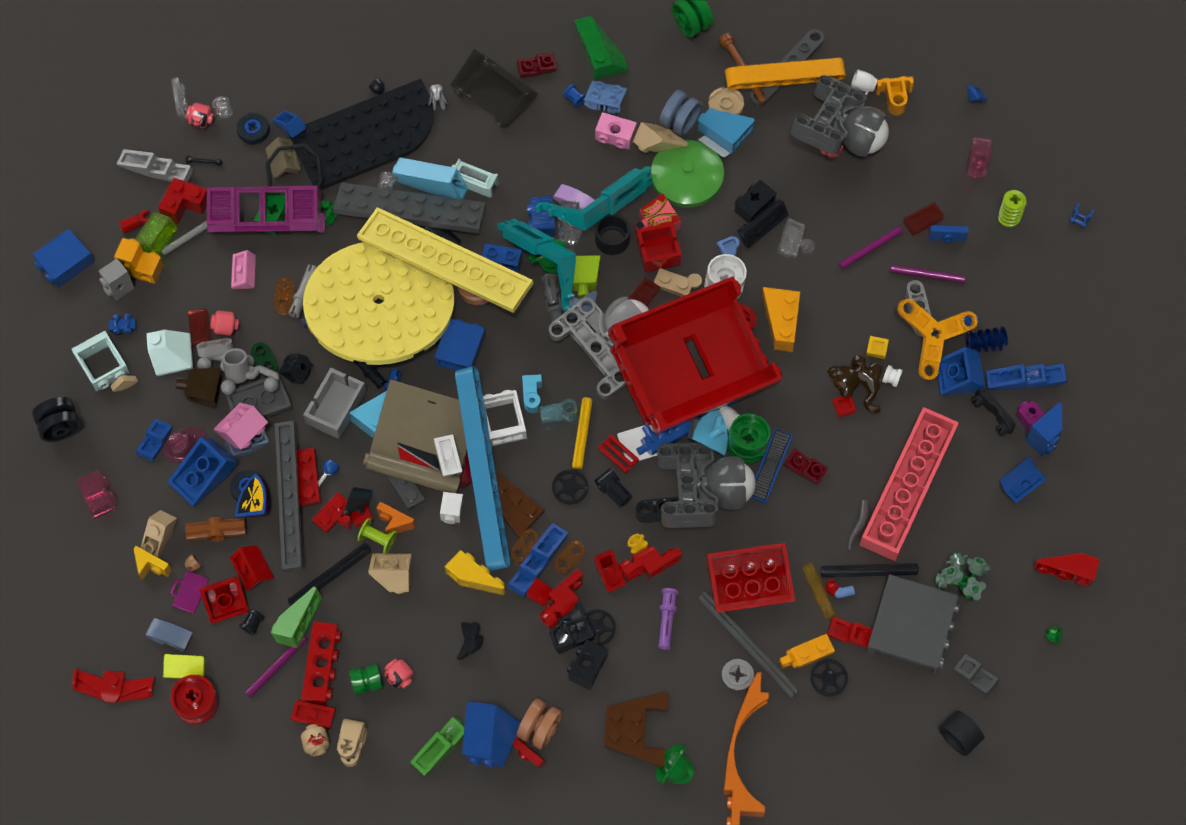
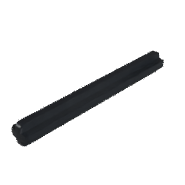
M366 543L360 545L289 597L287 600L289 605L292 606L313 587L317 588L318 591L368 555L371 552L370 547Z
M917 563L822 566L820 572L823 578L889 576V574L893 576L917 575L919 567Z

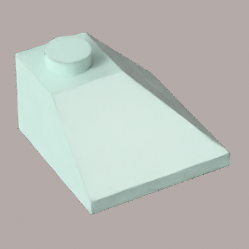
M171 330L147 333L148 353L156 376L193 369L190 333Z

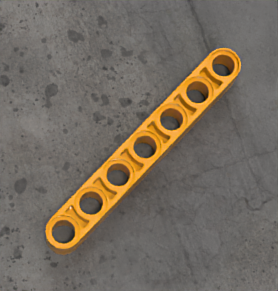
M842 58L737 66L727 68L724 71L729 90L817 83L822 75L836 80L846 78Z

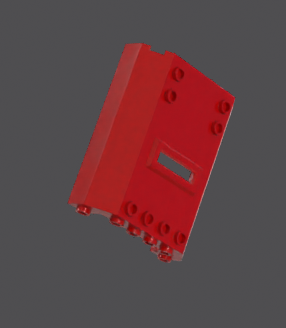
M734 276L613 324L608 329V335L613 339L614 343L613 346H610L611 353L646 425L651 424L656 435L776 385L782 380L781 369L776 366L775 362L768 365V359L760 349V342L752 332L751 323L744 316L743 306L736 299L741 294V286ZM693 339L709 376L702 378L686 341Z

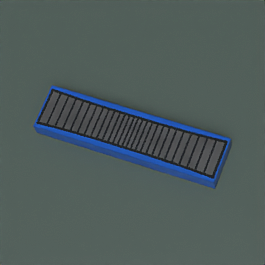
M774 429L755 477L756 486L751 499L764 504L767 503L791 443L792 434Z

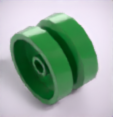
M677 0L672 4L671 9L674 19L680 30L687 37L692 38L700 33V29L706 30L714 25L713 14L706 0Z

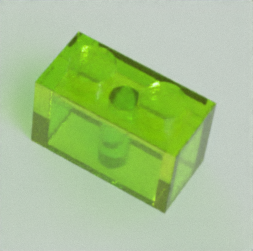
M153 212L137 234L135 240L141 244L143 252H153L160 255L178 227L170 217Z

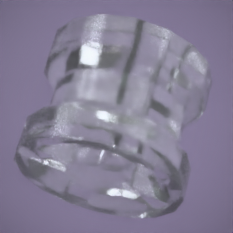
M218 97L212 101L215 116L219 119L228 118L233 114L232 107L229 106L230 100L228 97Z
M389 172L380 173V182L377 183L376 188L394 191V184L398 180L397 176Z

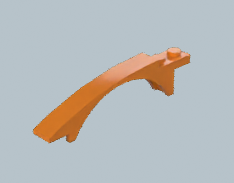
M758 672L749 687L737 717L728 752L723 795H731L727 799V809H731V817L727 816L726 825H740V816L764 817L765 806L758 802L743 785L734 759L735 741L742 725L754 712L768 703L769 693L761 692V673Z

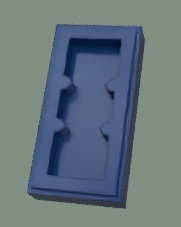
M932 225L929 231V240H942L944 242L966 241L968 236L967 226Z

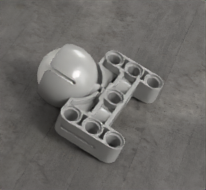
M623 296L613 301L608 306L605 314H603L594 300L583 298L550 324L549 337L556 342L563 340L569 334L574 338L605 376L598 383L596 392L600 399L607 400L626 386L625 380L618 382L615 379V376L621 374L611 353L610 346H613L614 343L613 339L608 335V329L613 324L641 314L649 309L642 302ZM588 304L592 307V310L585 312L582 310V306ZM569 316H575L577 318V321L575 323H569L567 321V318ZM558 327L563 332L560 335H555L552 330ZM599 345L601 351L595 353L591 350V347ZM602 386H608L610 392L607 394L600 391Z

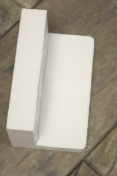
M453 434L434 438L433 441L442 476L447 477L455 474L460 476L462 468Z

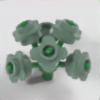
M953 553L952 556H949L950 561L945 562L946 564L950 563V566L942 569L941 574L937 573V577L934 578L936 580L935 585H938L939 590L940 588L946 589L947 584L960 586V590L966 599L973 597L974 600H979L981 598L980 594L986 588L984 582L976 581L975 576L982 577L986 575V571L989 572L990 567L980 557L968 558V569L972 575L965 576L961 565L966 564L965 557H968V555L962 556L961 553Z

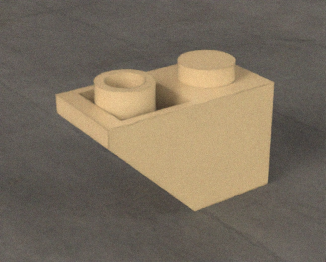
M161 510L149 517L140 548L158 558L173 534L177 518Z

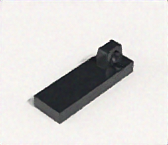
M778 199L748 225L744 224L737 230L744 246L748 248L789 215L784 201Z

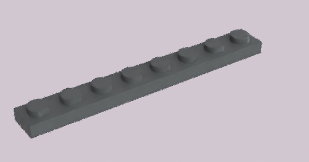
M294 421L275 423L281 562L284 572L303 569L296 424Z

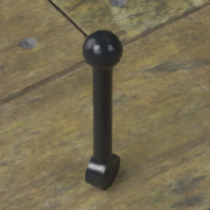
M191 156L185 157V161L188 164L202 162L213 163L218 166L222 165L221 159L209 160L192 158Z

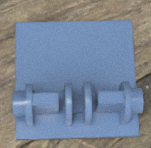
M592 81L584 98V106L597 110L598 107V111H600L601 106L604 105L603 112H606L607 109L608 113H620V105L627 88L619 85L605 84L601 81Z

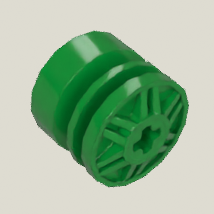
M756 414L738 416L732 422L729 430L727 443L729 455L744 459L745 464H753L762 459L770 439L768 423Z

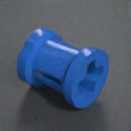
M574 84L569 85L563 92V96L572 101L575 108L580 107L585 102L584 98L586 95L581 94Z

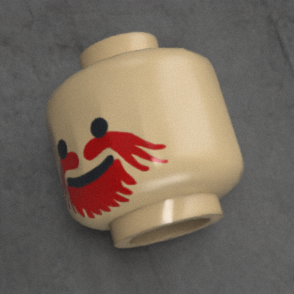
M316 724L307 726L306 730L301 734L304 751L311 756L324 754L330 745L326 729Z

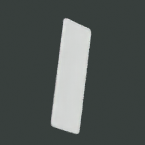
M707 136L698 139L722 157L730 154V152Z

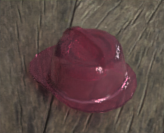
M195 426L173 432L164 443V455L172 462H182L199 438L207 437L206 432Z

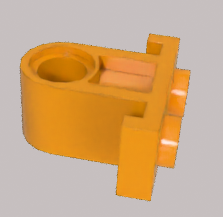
M901 76L899 78H882L877 80L876 95H880V92H885L887 108L892 115L898 116L904 113L908 99L906 90H908V93L912 92L914 85L913 77Z

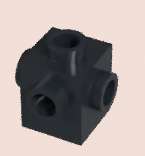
M302 353L289 354L285 357L278 373L291 383H302L310 374L313 364Z

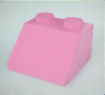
M239 403L213 430L234 448L244 449L251 444V439L255 435H259L264 431V426L268 422L254 406Z

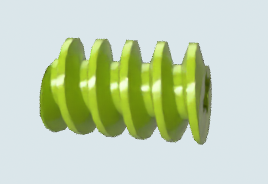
M1009 190L1005 193L998 220L1002 225L1014 227L1021 221L1027 201L1022 192Z

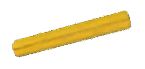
M587 397L582 398L572 463L574 469L583 468L592 408V399Z

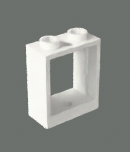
M504 390L500 394L484 395L485 411L488 408L513 403L519 425L491 431L487 417L491 446L527 439L516 390Z

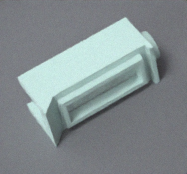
M458 159L455 165H452V167L458 169L469 190L492 198L493 186L498 187L499 185L498 174H492L460 161V159Z

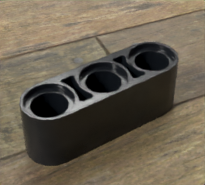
M678 497L648 499L638 502L636 505L637 520L641 523L661 522V511L659 510L661 506L666 502L678 501ZM647 509L649 513L642 514L640 510Z

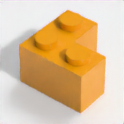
M122 238L114 255V258L118 259L128 271L130 277L156 284L164 266L158 254L143 252L141 244L135 239L128 240Z

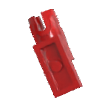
M652 545L632 555L631 562L626 559L618 565L622 576L627 582L643 575L642 572L650 580L681 561L682 552L677 547L674 550H667L661 557Z
M578 569L548 594L550 603L539 614V618L549 630L558 625V618L561 619L565 614L568 615L575 607L574 604L579 601V598L572 591H576L583 584V574Z

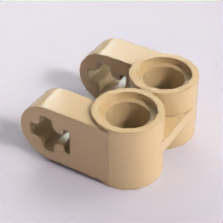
M350 719L343 720L337 750L342 763L347 767L357 765L360 760L367 736V728H365L364 722Z

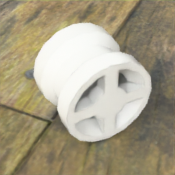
M888 365L882 383H890L893 387H897L903 370H896L891 365Z

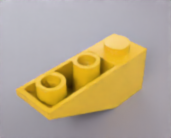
M460 550L445 566L446 574L460 586L500 595L505 594V584L498 577H492L489 574L490 571L484 565L479 566L475 562V558L468 552L465 554Z

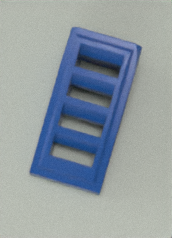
M286 110L272 119L273 124L291 137H295L306 129L300 116Z

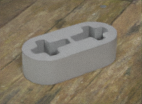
M230 338L206 341L196 346L199 357L221 355L227 350L234 349L232 339Z

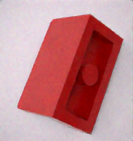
M258 546L240 547L230 557L246 591L253 590L261 581H270L274 578Z

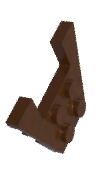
M668 692L607 706L604 748L625 756L640 759L641 762H648L656 765L657 768L664 769L665 749L645 748L644 739L646 712H667Z

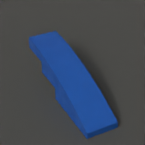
M1064 363L1046 367L1044 364L1024 367V364L986 371L988 390L1028 389L1067 384Z
M552 523L532 547L531 553L520 565L519 571L510 580L507 588L525 597L535 578H539L569 532Z

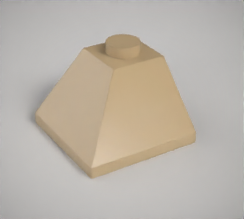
M641 122L633 140L639 146L638 149L646 153L648 151L660 152L687 147L689 144L671 129Z
M372 553L369 574L389 592L397 594L409 592L412 554L388 553L385 555L383 553Z

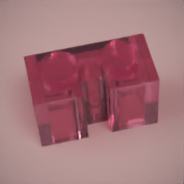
M973 138L968 156V176L975 178L986 176L991 160L992 140Z
M97 470L76 479L94 519L116 510L113 503L117 501L113 492H108L106 488L109 486L105 475L101 476Z

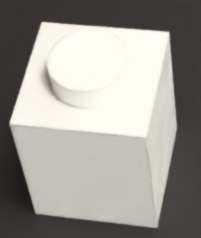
M443 492L440 509L441 521L447 524L461 522L464 504L463 494Z

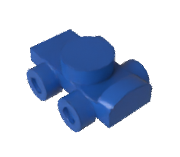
M124 314V319H120V315H113V320H109V332H113L115 335L120 334V332L130 334L132 330H136V319L132 318L131 314Z

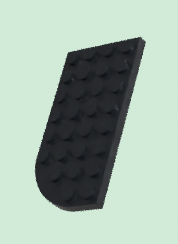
M418 79L305 124V130L295 137H289L294 145L306 144L319 154L323 178L320 188L324 190L396 161L399 157L403 158L415 152L428 138L433 126L434 108L432 99L429 105L430 95L422 80ZM304 147L295 148L312 186H316L319 182L316 157Z

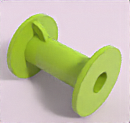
M368 518L362 525L357 540L361 542L367 537L383 545V554H388L396 541L397 531L387 535L371 527L372 519Z

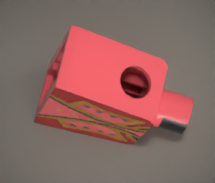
M661 194L641 208V221L634 224L637 231L638 229L673 222L675 231H677L681 227V220L665 195Z

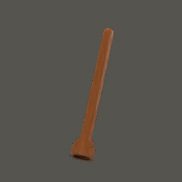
M731 33L723 34L719 38L721 46L728 49L737 66H746L734 47V38ZM751 88L759 102L764 103L766 98L760 88Z

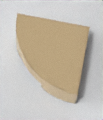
M121 375L111 385V389L113 392L122 391L136 384L138 380L136 376Z

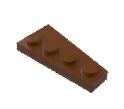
M496 471L503 518L514 531L516 537L520 539L545 511Z

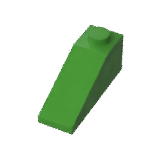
M311 588L279 616L271 632L277 643L295 648L299 647L323 599L317 588Z

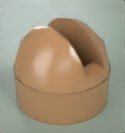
M191 554L185 560V567L189 571H196L202 567V564L194 554Z

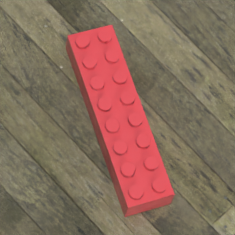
M923 407L864 531L859 546L896 562L954 437L959 422Z

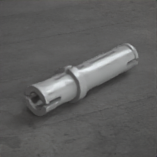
M310 264L307 265L298 291L293 296L294 301L288 312L291 317L295 318V315L296 318L300 317L303 309L305 287L312 273L317 268L314 265L312 267Z

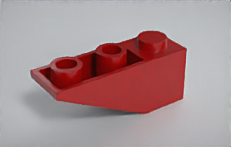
M1083 553L1037 559L1033 569H1036L1041 574L1055 575L1060 580L1074 581L1079 586L1091 587L1100 559Z

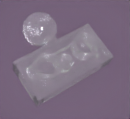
M790 218L786 220L777 253L795 259L799 246L804 253H811L815 249L813 240H802L804 224Z

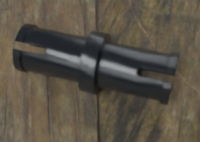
M354 360V363L364 372L365 378H369L377 389L384 386L387 380L377 371L375 365H368L367 362Z

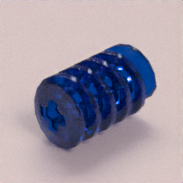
M996 327L992 331L989 328L985 329V331L980 329L977 333L974 330L970 331V333L966 331L967 348L976 349L979 353H981V348H984L985 353H987L989 347L995 352L996 346L1002 351L1003 346L1008 344L1005 327H1000L999 330Z

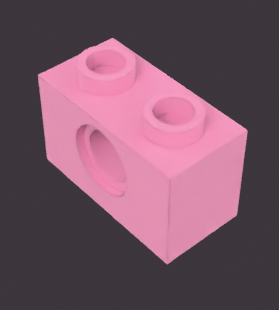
M602 112L595 129V140L604 144L615 145L621 149L626 148L630 150L636 134L637 122Z

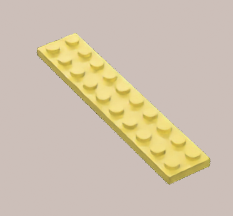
M378 207L357 234L359 240L512 313L515 312L534 284L530 278Z

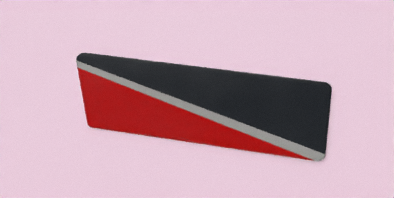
M397 443L400 459L440 471L441 468L437 455Z

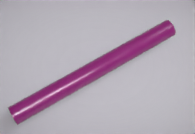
M900 226L896 227L838 263L839 267L844 269L903 232Z
M891 265L890 272L959 283H965L966 277Z
M303 636L298 648L290 646L245 693L251 697L307 639Z

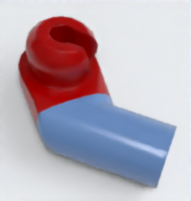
M833 579L828 580L826 583V591L838 599L855 595L853 585L841 588Z

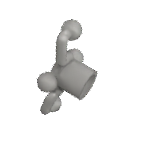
M234 348L227 350L221 355L202 357L197 362L198 368H211L212 360L221 362L220 368L225 372L227 379L222 382L221 390L226 395L235 392V384L243 383L247 379H254L259 373L269 377L264 381L266 391L274 392L279 386L278 381L280 377L278 373L264 366L253 367L254 358L251 355H247L242 349Z

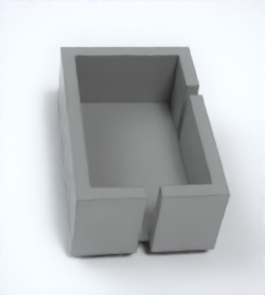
M330 368L313 397L314 402H310L303 414L305 423L340 440L351 420L349 412L358 408L367 392L365 383L351 376L348 377L347 381L346 374Z

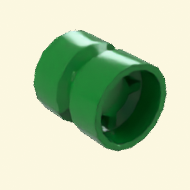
M377 664L366 666L365 670L361 668L349 670L355 695L364 694L367 689L371 691L383 689Z

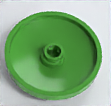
M685 140L689 143L687 147L657 153L651 166V180L657 194H664L670 204L690 208L701 206L711 201L718 194L724 180V167L719 155L704 143Z

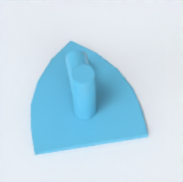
M715 410L699 420L692 439L724 456L728 443L727 427L720 411Z

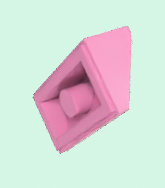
M245 250L233 254L232 289L254 288L256 255L252 252Z

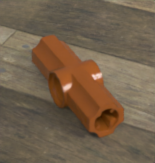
M213 517L205 522L186 523L187 541L208 539L212 542L223 541L226 537L246 536L245 518L224 520L221 517Z

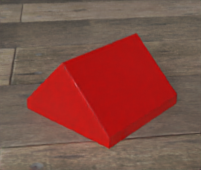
M238 576L199 588L211 624L247 613L249 610Z

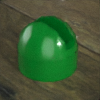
M1049 627L1046 630L1048 634H1045L1046 639L1052 643H1059L1062 637L1061 628Z

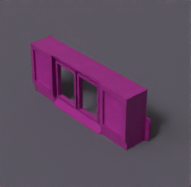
M318 186L207 187V232L210 234H215V232L315 231L323 233L325 231V214L321 212V188ZM240 193H260V222H240ZM266 193H285V222H266Z

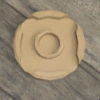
M720 87L710 95L708 107L714 110L741 115L744 108V98L738 90Z

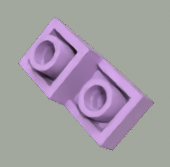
M563 184L560 185L553 196V199L564 207L572 206L580 210L595 201L585 193Z

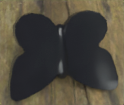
M461 623L465 640L456 659L462 660L469 653L473 654L481 648L483 636L479 634V623Z

